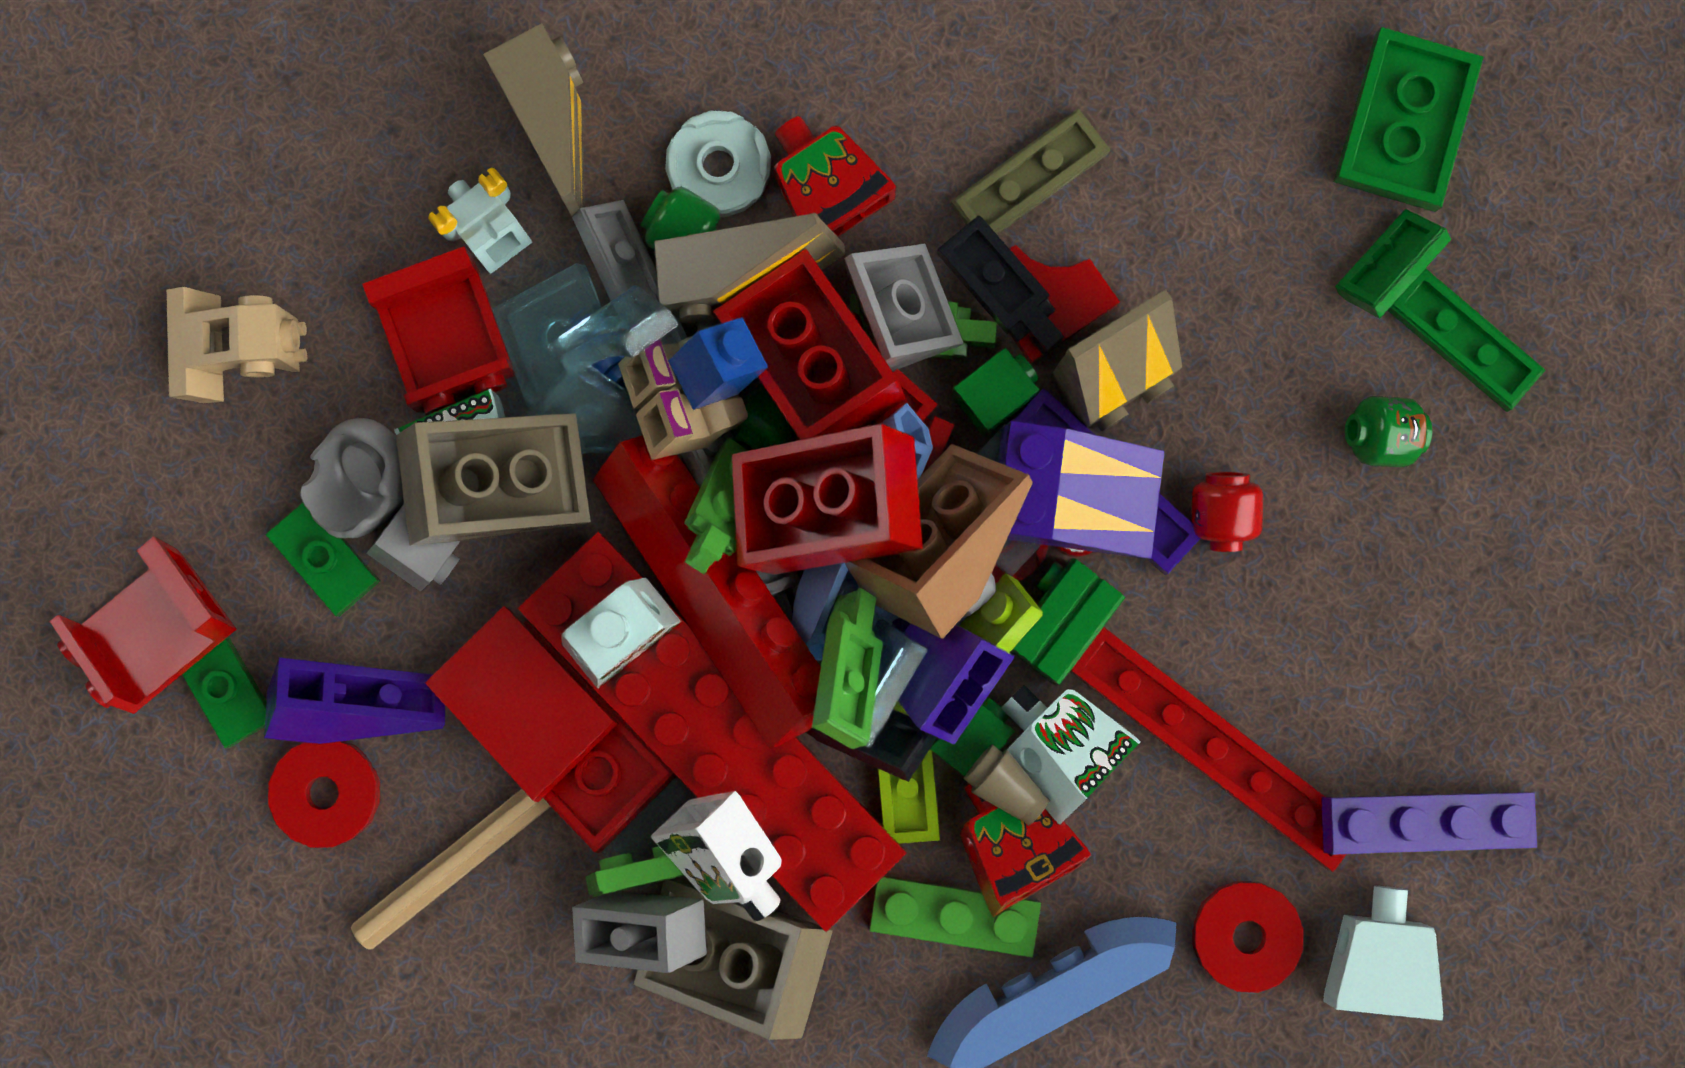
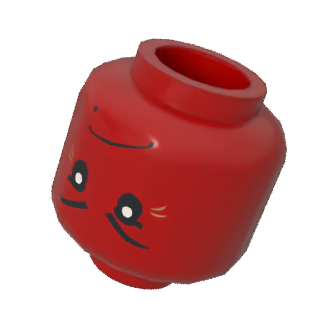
M1242 472L1206 473V481L1200 482L1193 487L1191 522L1194 524L1195 534L1203 540L1210 541V550L1238 552L1243 550L1244 541L1253 540L1262 533L1263 491L1258 484L1250 482V474Z

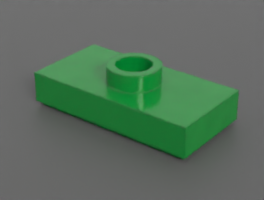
M1405 209L1335 286L1338 294L1346 301L1380 319L1451 241L1447 229Z
M303 503L265 534L335 616L340 617L380 582L379 578L344 538L330 535L319 526Z
M229 636L182 674L224 748L234 746L265 727L267 701Z

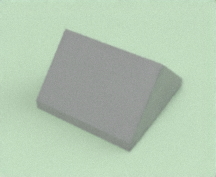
M926 244L852 253L844 258L847 276L872 342L892 371L964 344Z

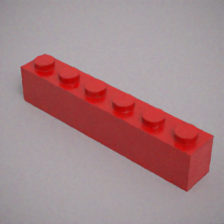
M643 435L619 442L593 478L594 483L769 748L773 749L809 731L813 723L821 666L756 570L738 566L737 549L731 556L723 552L719 561H714L708 567L705 574L685 563L697 534L688 529L684 522L700 487L679 456L676 454L651 460Z

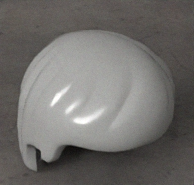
M354 418L341 422L329 432L322 443L311 454V460L315 461L314 471L310 479L301 486L300 497L314 521L330 535L337 538H359L365 536L392 518L404 504L396 436L380 422L367 418Z

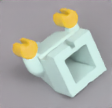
M495 168L487 169L489 175L486 177L481 174L478 178L479 183L473 188H470L464 180L453 183L448 189V195L454 202L448 207L438 206L439 213L435 215L432 211L428 216L434 228L448 241H456L462 238L490 274L532 243V240L517 219L505 206L510 199L511 192L507 182Z

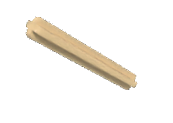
M520 789L353 922L351 929L356 940L368 950L375 948L551 806L543 798L539 802L533 801L523 789Z

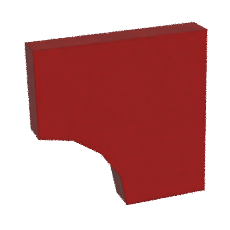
M1016 244L1009 248L1050 295L1048 300L1055 308V312L1048 318L1063 334L1062 343L1119 305V299L1091 259L1073 266L1050 267L1030 259ZM1027 336L1019 342L1015 341L1030 364L1044 356Z

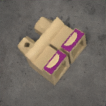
M693 336L683 339L679 343L664 345L661 338L640 340L618 363L633 408H641L636 413V417L651 460L707 448L722 434L736 429L748 417L743 399L738 395L696 410L692 409L668 360Z

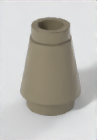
M993 744L981 754L964 777V780L973 786L971 793L1015 818L1021 819L1028 826L1040 816L1050 801L1007 749L1001 752Z

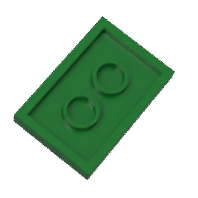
M1381 27L1373 40L1334 183L1433 212L1438 211L1444 202L1484 57Z

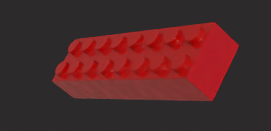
M597 532L517 609L697 798L732 791L738 793L781 857V866L772 876L819 926L827 932L907 854L905 848L888 833L883 825L798 737L773 749L769 748L685 619L663 596L662 598L682 622L601 687L596 688L562 645V633L627 581L645 578L603 534Z

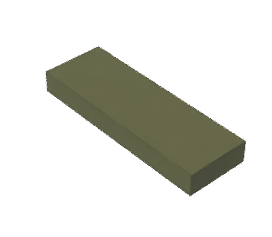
M1078 108L953 199L950 205L966 225L980 215L998 235L1108 155L1110 148Z

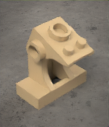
M187 287L166 290L169 397L199 403L223 402V371L240 368L241 376L260 378L274 376L275 369L300 372L299 362H307L306 349H299L300 336L306 335L307 332L305 322H298L296 317L278 305L273 304L272 298L255 295L243 296L238 298V305L221 308V296ZM229 326L230 350L222 351V329Z

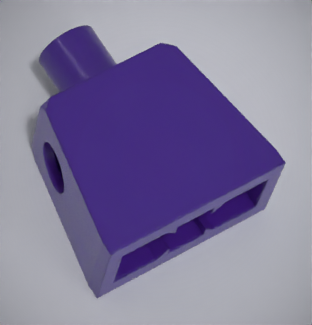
M897 618L887 626L884 633V641L892 650L880 667V676L919 729L951 744H955L1015 657L1008 651L957 625L941 639L901 618Z

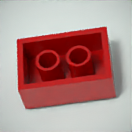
M804 249L713 311L721 324L743 317L768 365V368L757 378L799 440L865 427L906 399L898 378L807 249Z
M877 424L732 454L738 566L775 575L923 550L915 441L913 436L884 424Z

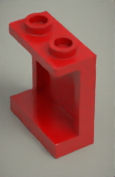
M465 246L362 284L369 304L377 310L407 391L403 395L406 404L414 411L424 410L427 416L456 404L455 398L475 391L476 395L489 389L497 393L507 387L505 379L517 375L476 261Z

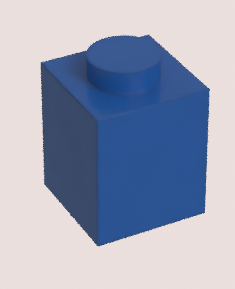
M743 317L698 331L668 360L693 410L738 395L768 368Z

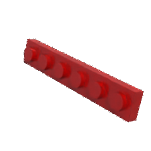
M1105 627L1102 628L1070 672L1320 865L1334 872L1347 854L1333 855L1324 853L1322 797L1325 796Z

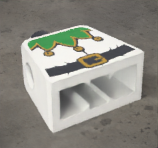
M736 791L688 800L650 836L710 903L740 902L754 921L767 917L780 904L781 899L767 880L780 868L781 857Z

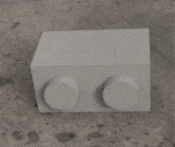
M618 891L598 896L572 907L575 960L577 963L670 973L707 955L704 899Z

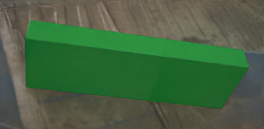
M1426 268L1387 310L1506 412L1516 406L1546 371Z

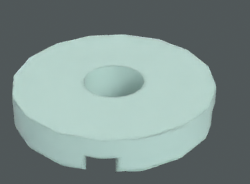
M708 111L691 117L681 126L674 139L672 137L666 150L665 170L672 190L676 187H685L719 209L720 217H729L746 211L761 198L770 180L771 154L764 135L756 126L754 127L750 122L744 120V117L728 111ZM713 151H725L734 160L731 171L725 176H711L703 168L706 156Z

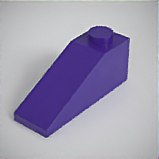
M279 657L267 690L264 738L323 744L443 729L445 725V705L425 684L432 674Z

